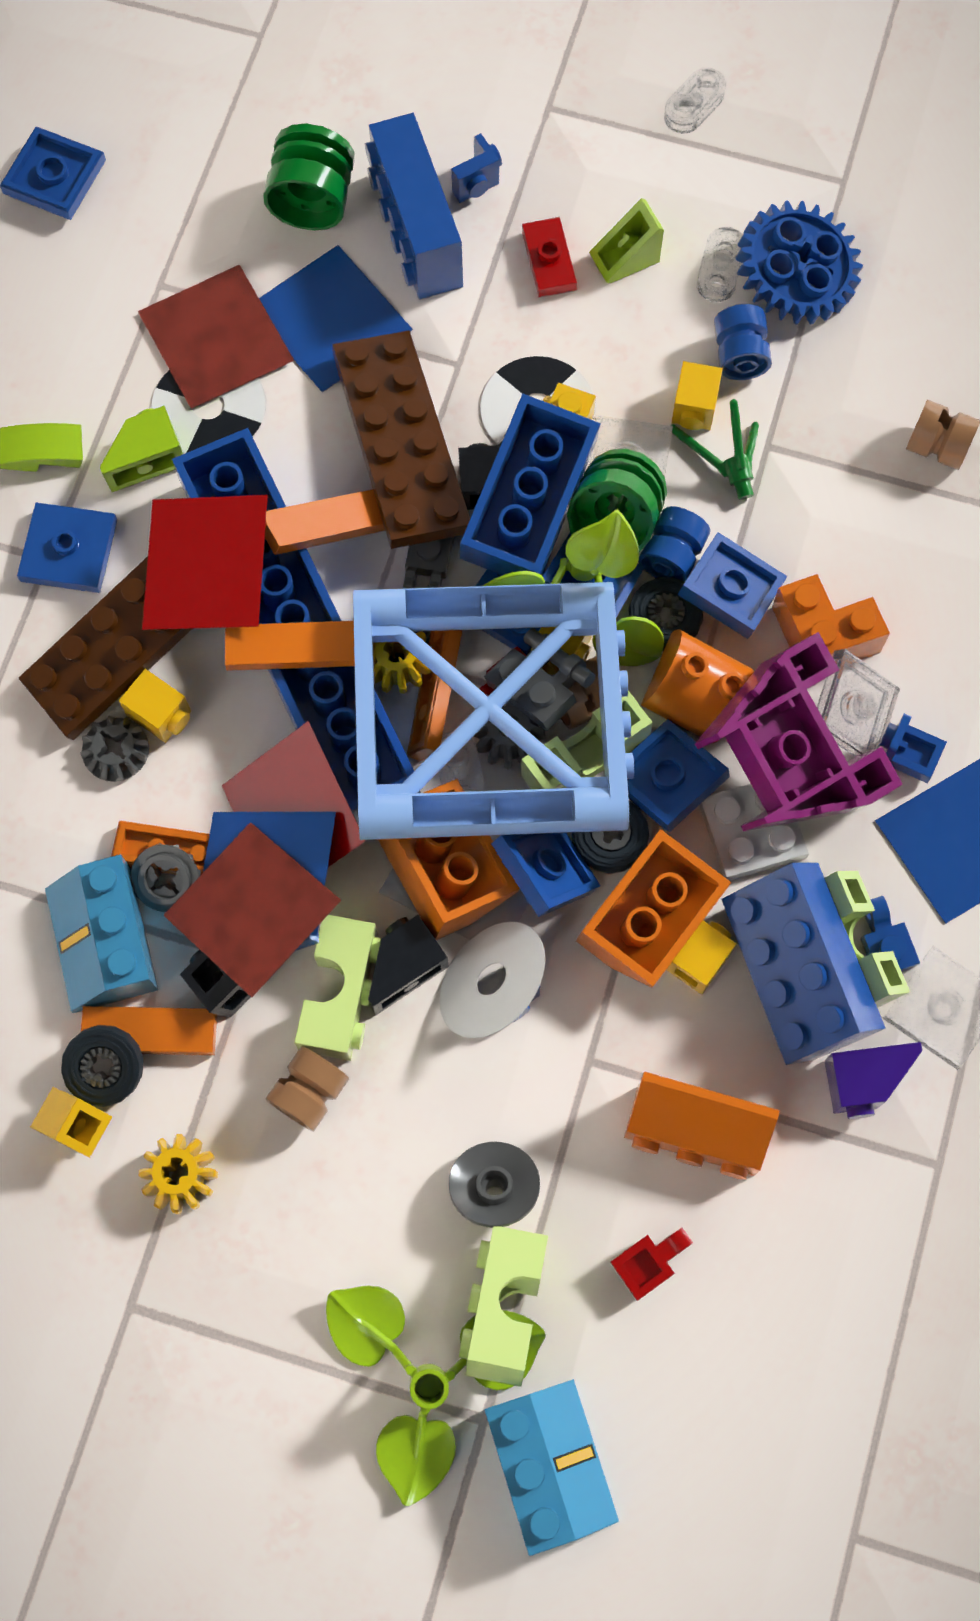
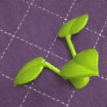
M618 509L602 520L588 525L570 536L566 544L567 558L560 559L559 569L550 584H560L566 571H569L573 578L579 581H589L594 578V582H603L602 575L610 578H619L635 569L639 560L637 539L628 521ZM517 571L495 578L483 586L545 584V580L542 575L536 572ZM629 616L616 622L617 630H624L625 656H619L620 666L645 665L662 656L664 646L663 633L653 621L643 617ZM593 635L592 644L596 651L595 635Z
M372 1285L332 1290L327 1297L326 1318L331 1337L341 1354L350 1362L370 1367L381 1360L387 1348L403 1366L406 1373L411 1376L409 1383L410 1395L415 1404L421 1407L418 1420L409 1415H400L393 1418L382 1428L376 1443V1456L382 1473L394 1488L402 1504L411 1506L429 1495L441 1483L453 1463L456 1443L452 1428L442 1420L427 1421V1416L430 1409L437 1408L445 1402L449 1393L448 1382L455 1379L456 1375L467 1366V1359L461 1358L447 1371H443L435 1364H423L416 1368L401 1349L392 1342L402 1333L405 1325L403 1306L392 1292ZM502 1310L506 1316L514 1321L533 1324L524 1379L532 1368L546 1333L541 1326L528 1317L516 1312ZM476 1315L469 1319L462 1327L460 1342L464 1328L473 1330ZM475 1378L479 1384L493 1390H505L515 1386Z

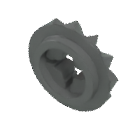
M108 715L106 720L99 723L93 722L92 728L87 735L82 736L83 744L80 754L86 768L99 779L111 782L126 780L138 773L147 761L149 755L147 735L141 725L133 722L127 716L115 718ZM106 737L116 743L122 739L124 740L120 745L125 756L124 759L119 755L116 756L113 752L107 755L104 754L108 750L105 744Z
M159 843L145 849L136 858L131 870V883L135 894L146 906L156 911L167 912L200 877L201 870L197 869L193 861V855L181 850L179 845ZM159 867L164 871L170 868L174 869L175 867L179 869L173 878L176 886L169 882L164 885L161 884L157 888L154 886L161 876Z

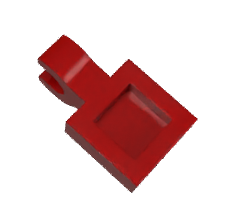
M680 1228L657 1246L646 1235L610 1261V1263L636 1301H638L675 1274L667 1262L689 1247L693 1242L683 1228Z

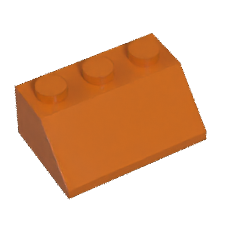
M455 779L424 793L465 791L458 779ZM490 835L378 839L420 918L436 940L473 924L520 890L491 844L493 840Z
M660 829L581 931L576 942L610 968L652 988L732 882Z
M644 1071L637 1087L624 1138L633 1140L632 1147L637 1150L658 1154L659 1148L677 1153L676 1160L697 1167H702L703 1161L721 1166L720 1173L726 1176L746 1180L748 1174L755 1176L761 1170L780 1110Z

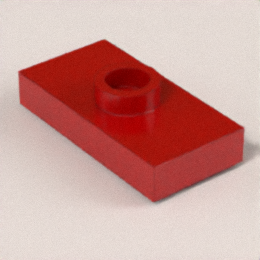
M560 217L522 224V235L538 298L577 290V281Z

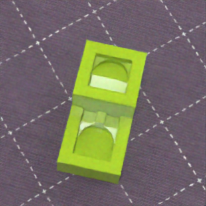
M35 423L0 428V469L37 472L39 464L81 467L83 461L81 424Z

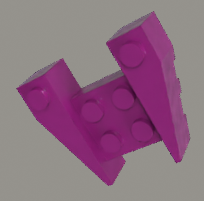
M819 632L761 663L695 743L697 749H700L725 737L766 811L741 825L743 832L846 813L870 805L903 785L882 746L846 761L807 690L809 687L839 671Z

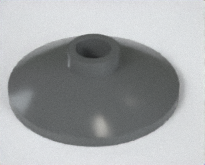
M485 1142L469 1148L455 1161L449 1175V1193L453 1205L464 1218L483 1227H505L520 1221L530 1213L539 1197L540 1176L534 1161L522 1149L505 1142ZM491 1187H499L503 1192L500 1195H489L486 1191Z

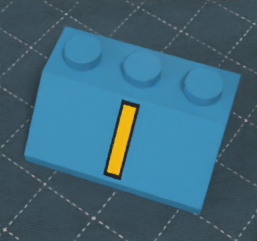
M121 854L78 865L45 888L72 1013L82 1011L83 1006L99 1007L158 991L138 897L131 883V868Z
M574 1379L484 1409L529 1556L576 1541L619 1522Z

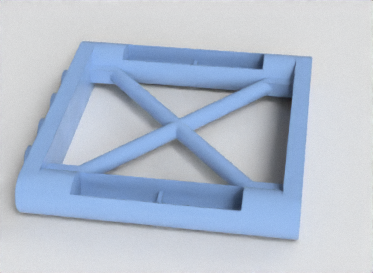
M613 582L353 590L360 840L628 830L629 799L627 779L634 778L633 753H625L624 738L631 737L630 711H622L621 697L628 696L627 670L620 671L619 656H625L624 630H617ZM556 627L489 696L484 694L414 633L417 631ZM595 635L605 777H580L502 709L513 695L571 636ZM399 642L475 708L402 784L377 785L373 643ZM488 721L566 787L555 789L418 793Z

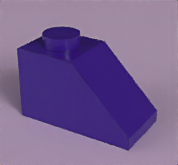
M921 1042L831 1053L824 1062L833 1113L847 1112L848 1119L874 1116V1109L879 1108L888 1100L923 1051Z

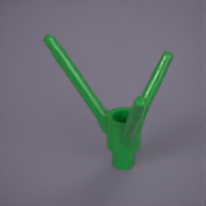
M736 399L730 401L735 455L724 462L683 430L671 424L668 428L671 433L713 465L724 478L728 477L730 486H735L738 500L754 496L750 481L754 479L752 474V458L758 436L759 423L756 421L752 423L744 453L740 413Z

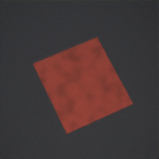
M240 264L138 311L191 409L294 361Z
M250 822L163 916L249 996L253 997L337 906L341 899Z

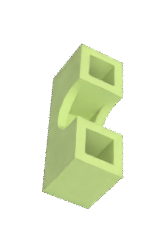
M628 691L627 697H621L622 711H630L631 737L624 738L625 753L633 751L650 735L653 724L652 720ZM600 707L592 712L591 720L574 736L565 741H561L556 736L543 744L580 777H594L604 770ZM529 755L522 758L521 776L531 789L566 788Z
M836 871L825 877L877 1008L910 993L893 951L871 953L864 956L855 946L853 932L856 923L865 915L875 911L859 872Z
M327 915L321 922L319 943L316 944L314 958L318 966L340 972L344 976V985L341 992L330 1001L316 1002L304 999L294 1042L298 1050L303 1046L318 1055L351 1061L353 1049H361L365 1033V1023H359L362 1006H370L368 998L372 980H368L371 964H376L381 938L377 937L378 932L375 923Z
M493 1226L491 1240H481L476 1268L485 1269L482 1285H472L468 1312L476 1314L473 1330L464 1328L459 1351V1358L467 1359L465 1376L522 1386L533 1324L510 1319L502 1311L500 1303L512 1294H526L537 1297L548 1235Z

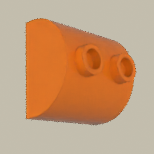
M677 629L670 635L641 706L701 737L754 673V670L686 632Z

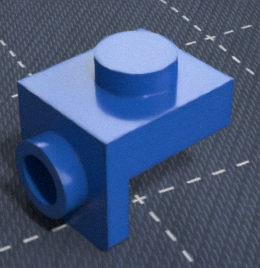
M481 133L473 137L474 157L451 168L452 193L459 203L470 198L480 197L488 189L499 184V166L502 165L501 155L497 147L493 143L489 145Z
M904 713L897 725L891 722L888 724L879 746L886 749L885 753L894 769L928 784L947 741L910 726L909 723L912 716Z

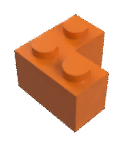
M818 574L779 587L772 605L773 612L789 647L819 632L838 667L881 653L890 635L873 597L834 610Z

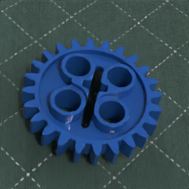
M788 200L783 203L780 210L775 204H771L766 213L760 210L754 220H750L737 244L741 249L736 255L735 260L742 263L737 274L749 277L743 289H755L757 291L752 301L755 303L764 299L767 302L764 312L768 313L775 307L779 309V320L782 321L787 313L792 314L794 324L797 325L804 315L810 325H812L819 316L824 321H827L833 312L840 313L846 303L848 304L856 293L854 290L861 282V278L857 275L863 268V264L855 261L860 255L861 250L849 247L855 236H843L841 232L846 224L843 222L834 226L831 223L834 213L830 212L823 218L819 215L820 206L817 204L811 212L806 211L804 201H800L795 210H793Z

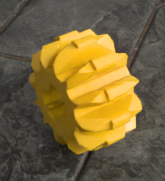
M423 631L415 633L426 642V635ZM399 642L373 643L374 684L382 681L383 692L388 693L393 685H398L399 692L404 695L407 692L406 683L410 682L420 688L422 685L420 674L431 673L427 666ZM396 653L404 654V660L398 657L399 662H391L390 656L395 659Z
M182 1134L175 1135L173 1148L170 1147L165 1139H159L157 1145L161 1154L158 1157L150 1151H146L144 1154V1158L153 1164L152 1168H142L138 1171L139 1177L152 1180L142 1188L143 1195L149 1197L157 1194L154 1206L160 1210L166 1207L170 1201L171 1211L174 1214L181 1213L184 1199L193 1210L198 1209L200 1205L195 1194L199 1191L203 1195L210 1197L213 1193L210 1187L203 1184L204 1180L218 1178V1172L215 1169L204 1168L215 1159L213 1153L207 1151L199 1154L203 1143L197 1138L192 1140L186 1147V1140ZM178 1164H180L188 1171V1175L180 1177L179 1184L176 1185V1182L169 1178V1173L177 1171Z

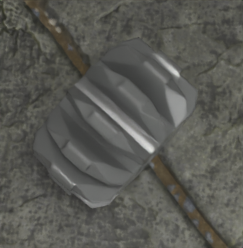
M509 701L506 703V706L502 707L506 713L539 741L545 739V730ZM490 721L474 735V737L480 739L476 743V750L478 753L489 752L488 763L490 765H494L502 758L504 759V768L509 770L512 767V759H517L521 764L522 758L528 755L510 738L502 736V732Z

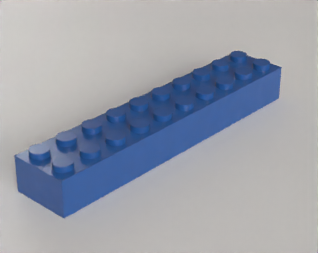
M248 428L172 459L180 484L187 498L268 495L267 511L286 507ZM265 539L259 624L341 621L307 548L274 555ZM355 666L267 669L295 729L309 721L359 825ZM374 689L377 785L402 784L414 772V769Z

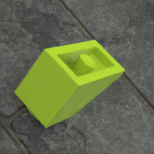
M165 405L155 409L142 410L136 416L125 420L100 465L102 475L111 492L175 470L172 459L184 453Z

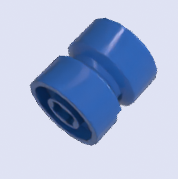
M737 304L720 311L715 316L714 327L716 342L719 345V367L723 368L722 375L731 380H749L765 374L771 368L772 358L770 343L765 341L768 329L766 314L763 308L753 304Z
M676 506L664 508L656 522L653 531L654 535L645 545L639 556V564L645 567L644 570L654 578L673 577L686 581L697 560L695 556L701 553L710 535L709 525L703 518L685 508Z

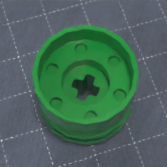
M304 123L293 124L282 129L275 138L274 152L271 156V169L267 174L263 193L264 205L270 214L281 222L299 229L327 230L338 225L344 217L348 185L351 182V172L355 162V152L350 143L339 133L324 126Z
M630 449L608 450L596 456L586 468L580 484L570 500L567 520L571 534L602 520L618 509L631 526L640 552L650 541L667 496L665 477L657 464L643 453Z

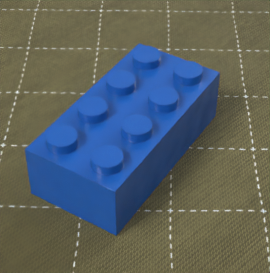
M414 112L369 124L370 142L364 143L367 159L370 167L367 168L368 177L373 191L379 190L381 198L378 199L382 218L384 222L390 221L393 230L390 231V237L396 254L402 253L404 262L401 263L407 286L414 285L419 300L462 288V241Z
M522 393L460 542V559L500 575L517 571H531L543 575L566 519L570 500L580 484V480L596 445L601 423Z
M790 863L721 899L786 1065L814 1061L886 1029L819 863Z

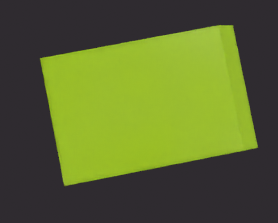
M641 198L589 251L607 283H613L660 262L664 229L646 199Z

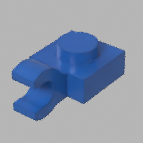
M884 896L870 899L875 911L864 917L871 933L860 938L866 955L893 951L901 971L919 965L920 961L905 922L892 926L889 907Z

